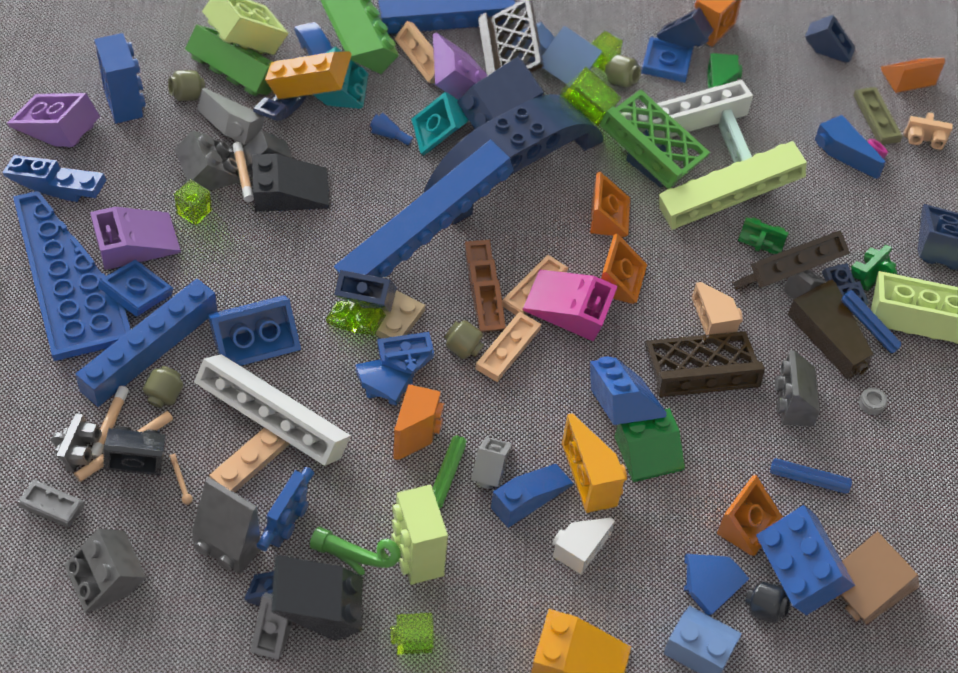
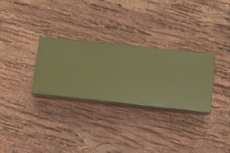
M877 87L855 90L853 96L876 140L882 145L901 142L903 136Z

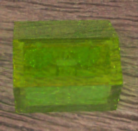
M586 66L561 90V95L597 126L602 122L607 110L612 107L615 108L622 98Z

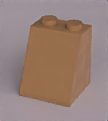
M877 531L842 561L855 586L835 599L837 600L841 597L848 604L845 610L856 622L861 619L867 625L920 587L919 577L911 566Z

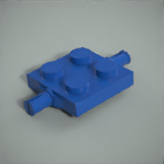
M304 467L302 473L296 470L293 472L266 515L267 526L256 544L258 549L266 552L270 544L279 548L284 539L288 540L291 537L295 528V521L298 517L304 516L309 505L306 495L308 492L307 484L314 475L312 469Z

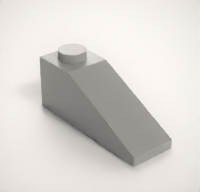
M202 89L198 111L224 135L247 144L262 130L265 116L254 113L253 110L211 90Z

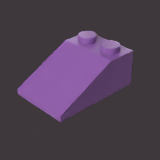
M437 32L433 34L435 85L459 100L474 84L488 75L468 53Z
M87 93L35 94L7 124L15 130L53 146L73 147L79 143L80 138L85 132L93 128V124L100 116Z

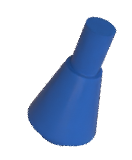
M383 112L380 115L376 114L370 123L372 134L397 139L408 146L413 140V137L402 132Z

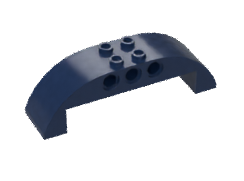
M554 94L542 95L528 100L486 122L465 136L436 167L426 184L424 193L490 139L510 157L514 170L510 174L512 175L573 140L584 151H587L603 142L604 137L598 127L567 98ZM474 203L467 212L457 216L452 221V225L471 216Z

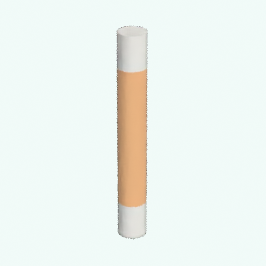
M235 142L233 144V151L237 162L244 201L251 202L254 200L243 146L241 142Z
M124 386L118 387L100 428L102 431L99 442L94 443L92 446V459H96L102 454L108 428L114 427L129 392V389Z

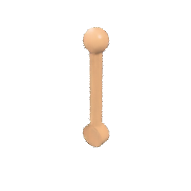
M174 453L169 455L183 494L181 500L184 504L188 505L192 502L193 497L191 494H188Z

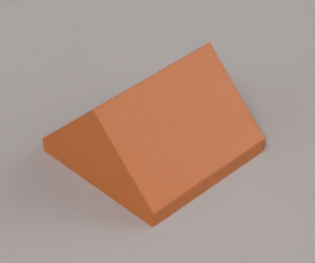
M920 58L881 66V71L895 93L936 85L945 64V58Z
M602 172L596 173L592 195L590 233L610 236L619 234L621 237H626L629 233L630 197Z
M619 234L613 236L601 279L617 286L613 299L634 304L638 300L647 264Z
M757 476L751 477L728 508L717 532L719 536L751 556H755L761 548L756 535L783 517Z

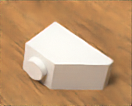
M603 518L571 523L565 531L561 529L555 536L552 543L555 545L553 557L582 575L612 534L615 520Z

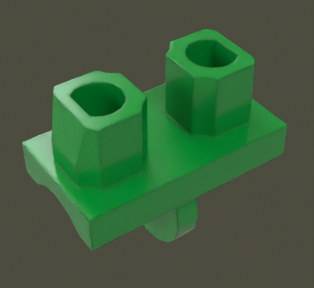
M746 217L738 241L754 246L757 252H760L762 249L778 254L782 252L789 232L785 231V228L773 227L762 223L760 219Z
M885 245L880 251L870 247L864 255V263L866 264L856 261L852 265V276L861 281L863 290L868 291L876 283L879 271L897 275L896 264L891 262L889 257L892 247Z

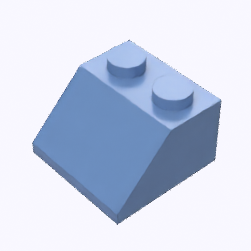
M689 606L671 634L663 654L697 673H722L742 633Z

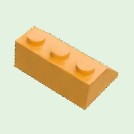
M350 51L331 52L271 62L265 80L278 99L341 90L352 54Z

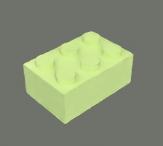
M209 0L202 11L208 18V23L220 33L219 37L229 44L231 42L237 43L245 49L248 47L253 48L261 54L265 52L274 55L289 34L265 5L250 0Z
M431 485L398 492L396 505H392L395 519L392 520L394 533L391 534V538L400 548L402 558L399 559L402 574L408 575L410 584L443 577L448 534Z

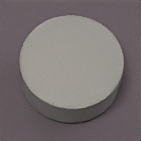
M876 388L865 389L859 398L860 408L870 415L882 413L887 405L886 395Z

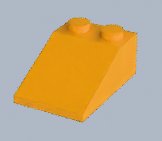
M573 413L567 414L562 446L585 512L589 513L617 507L620 496L623 495L624 481L627 480L625 466L623 464L620 465L617 455Z
M549 609L531 673H625L631 646L576 616Z

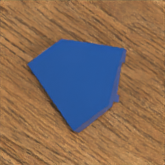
M429 332L377 339L381 364L398 371L414 374L434 357V349Z
M380 359L355 365L356 374L362 388L366 389L367 398L382 397L388 399L389 404L397 405L400 402V396L407 390L408 384L413 385L412 378L414 374L381 364Z
M700 554L685 555L687 584L684 586V591H689L691 597L706 615L713 614L749 580L748 576L730 557Z

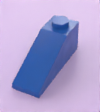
M843 115L819 125L814 140L829 156L875 179L880 177L886 161Z
M553 464L517 476L493 491L491 509L509 528L572 487L573 482L557 464Z

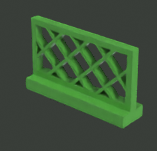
M641 89L616 108L612 107L607 110L600 124L610 136L668 189L674 187L679 179L710 154L702 144ZM640 99L647 109L637 108L635 101ZM621 112L631 113L632 120H627ZM636 114L646 115L648 122L637 121ZM652 116L661 118L664 121V125L653 123ZM637 128L648 129L649 136H645ZM654 130L664 131L665 138L654 137ZM670 132L677 133L681 137V141L670 139ZM655 144L666 145V152H662ZM671 146L682 147V154L672 153ZM687 148L694 149L700 155L698 157L688 155ZM672 160L683 161L684 168L681 169Z

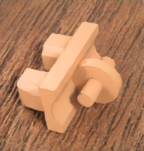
M929 112L926 118L910 116L904 131V137H908L910 144L919 145L923 141L931 142V146L934 149L942 150L952 131L953 124L933 120L934 114Z

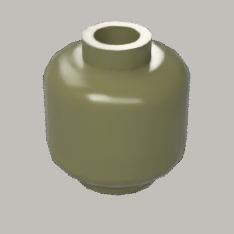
M616 55L611 61L607 62L605 73L611 84L627 88L638 82L641 68L634 58Z
M177 70L168 79L169 94L174 96L177 101H196L200 98L202 89L205 88L204 79L200 78V75L195 70Z
M466 320L460 323L455 321L444 336L447 340L445 344L447 349L461 359H467L470 355L476 357L484 346L480 342L483 338V333Z
M166 366L153 369L143 386V393L149 397L147 402L157 408H162L163 405H174L184 386L183 381L180 379L181 374Z

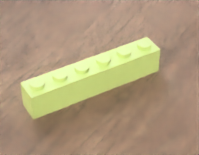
M793 141L781 144L774 149L758 153L744 161L735 162L724 169L712 171L706 176L690 180L676 188L665 190L659 194L660 210L673 230L806 177L807 162Z

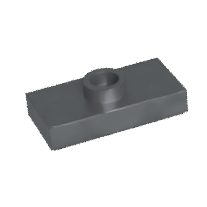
M33 479L18 500V505L25 510L70 528L84 507V502L81 499Z

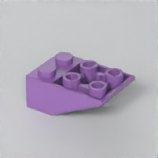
M111 207L90 212L105 270L125 266L133 260L143 262L181 253L168 212L124 207Z

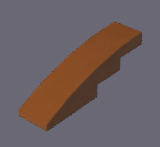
M490 239L465 241L467 269L479 330L481 332L502 331L506 326L500 283L497 280Z

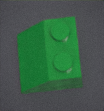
M670 408L664 409L666 411V417L617 425L615 440L633 482L685 469L680 431Z

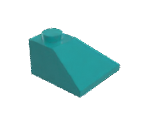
M444 92L411 119L419 150L423 156L469 121L457 103L458 99L447 92Z

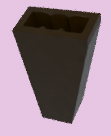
M831 279L793 299L788 316L848 380L855 375H863L870 368L869 363L873 352L851 311L841 301L842 294L838 286Z

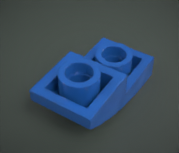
M316 22L294 27L301 48H306L309 56L325 54L332 49L329 40Z

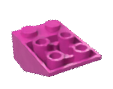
M539 269L522 310L594 341L604 323L617 286L592 275Z

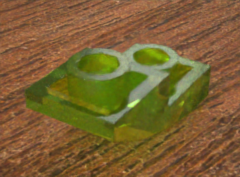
M337 301L325 321L332 326L347 331L375 335L386 314L381 308H361L360 305L350 301Z

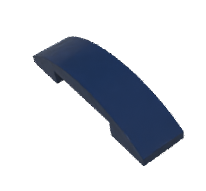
M276 95L271 99L265 97L253 108V112L272 120H283L295 112L308 95L278 99Z

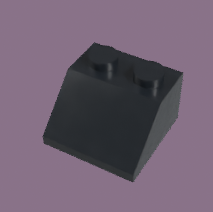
M119 426L115 429L108 428L103 449L104 470L161 476L166 435L156 430L132 431L131 428Z

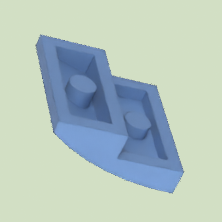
M564 25L542 55L544 63L542 68L576 90L603 51Z

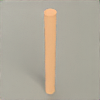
M166 411L138 431H157L171 422L173 417ZM104 454L91 461L89 465H85L74 473L76 478L82 482L104 467Z

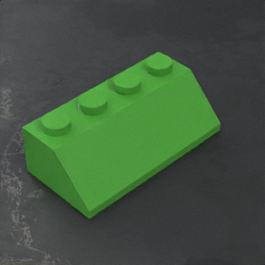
M320 0L344 50L350 51L352 54L350 60L382 74L399 56L395 48L396 44L387 33L388 28L381 21L380 13L373 6L371 0Z
M196 24L184 49L192 54V59L202 64L206 62L210 65V70L218 74H226L228 81L236 85H244V90L254 96H257L258 93L268 95L273 91L265 80L270 64L273 61L249 47L245 49L237 43H226L219 37L220 33L216 29Z

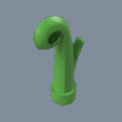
M322 527L315 529L310 540L311 549L334 555L347 563L359 575H364L365 573L360 564L377 568L393 567L401 556L399 546L390 539L381 540L377 545V553H374L333 535L332 531ZM385 548L389 550L390 556L385 553Z

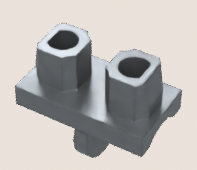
M75 414L69 428H65L63 433L56 432L53 434L51 442L56 446L54 452L57 454L58 459L65 463L66 471L74 472L77 465H89L92 451L86 444L87 442H99L102 431L98 424L87 422L82 414Z

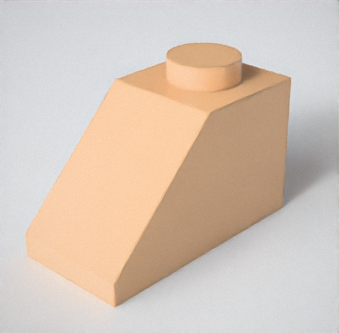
M702 282L696 283L692 300L705 334L737 332L740 323H742L743 316L741 309L737 308L734 299Z

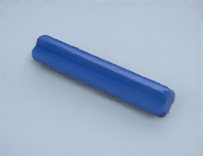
M850 290L842 296L841 301L889 353H894L901 347V342L854 291Z
M777 458L773 459L770 466V473L845 494L849 493L851 489L852 479Z

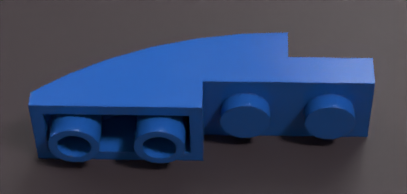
M18 155L12 157L2 172L5 177L29 189L78 202L81 196L96 198L107 181L104 173L60 168L57 160Z

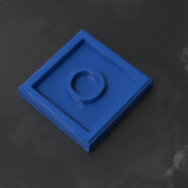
M650 37L641 73L685 83L694 46L687 49L658 38Z
M133 260L100 279L98 283L99 289L136 317L171 296L174 289L137 260Z

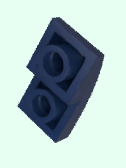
M847 263L828 267L822 271L825 281L833 279L842 296L852 290L866 305L869 304L861 282L854 281Z

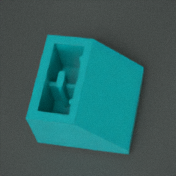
M334 47L326 53L342 51L337 47ZM350 60L341 90L313 95L327 106L361 109L364 106L369 73L356 62Z

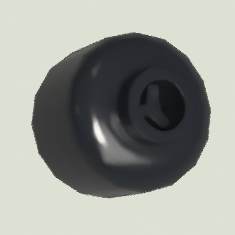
M759 582L754 589L750 588L748 590L745 604L750 606L749 610L752 617L770 623H777L781 618L785 619L787 617L791 602L783 587L768 582Z

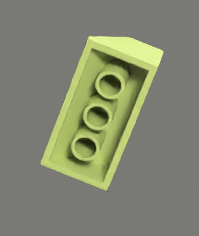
M881 271L878 272L871 311L888 329L958 344V287Z

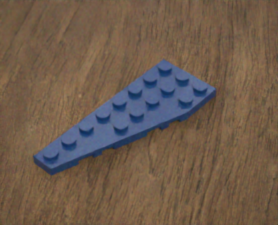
M39 191L13 196L53 361L107 349L131 329L125 308L98 288L99 280L106 277L105 274L100 272L94 260L75 236L70 234L63 221H60L54 214V210Z

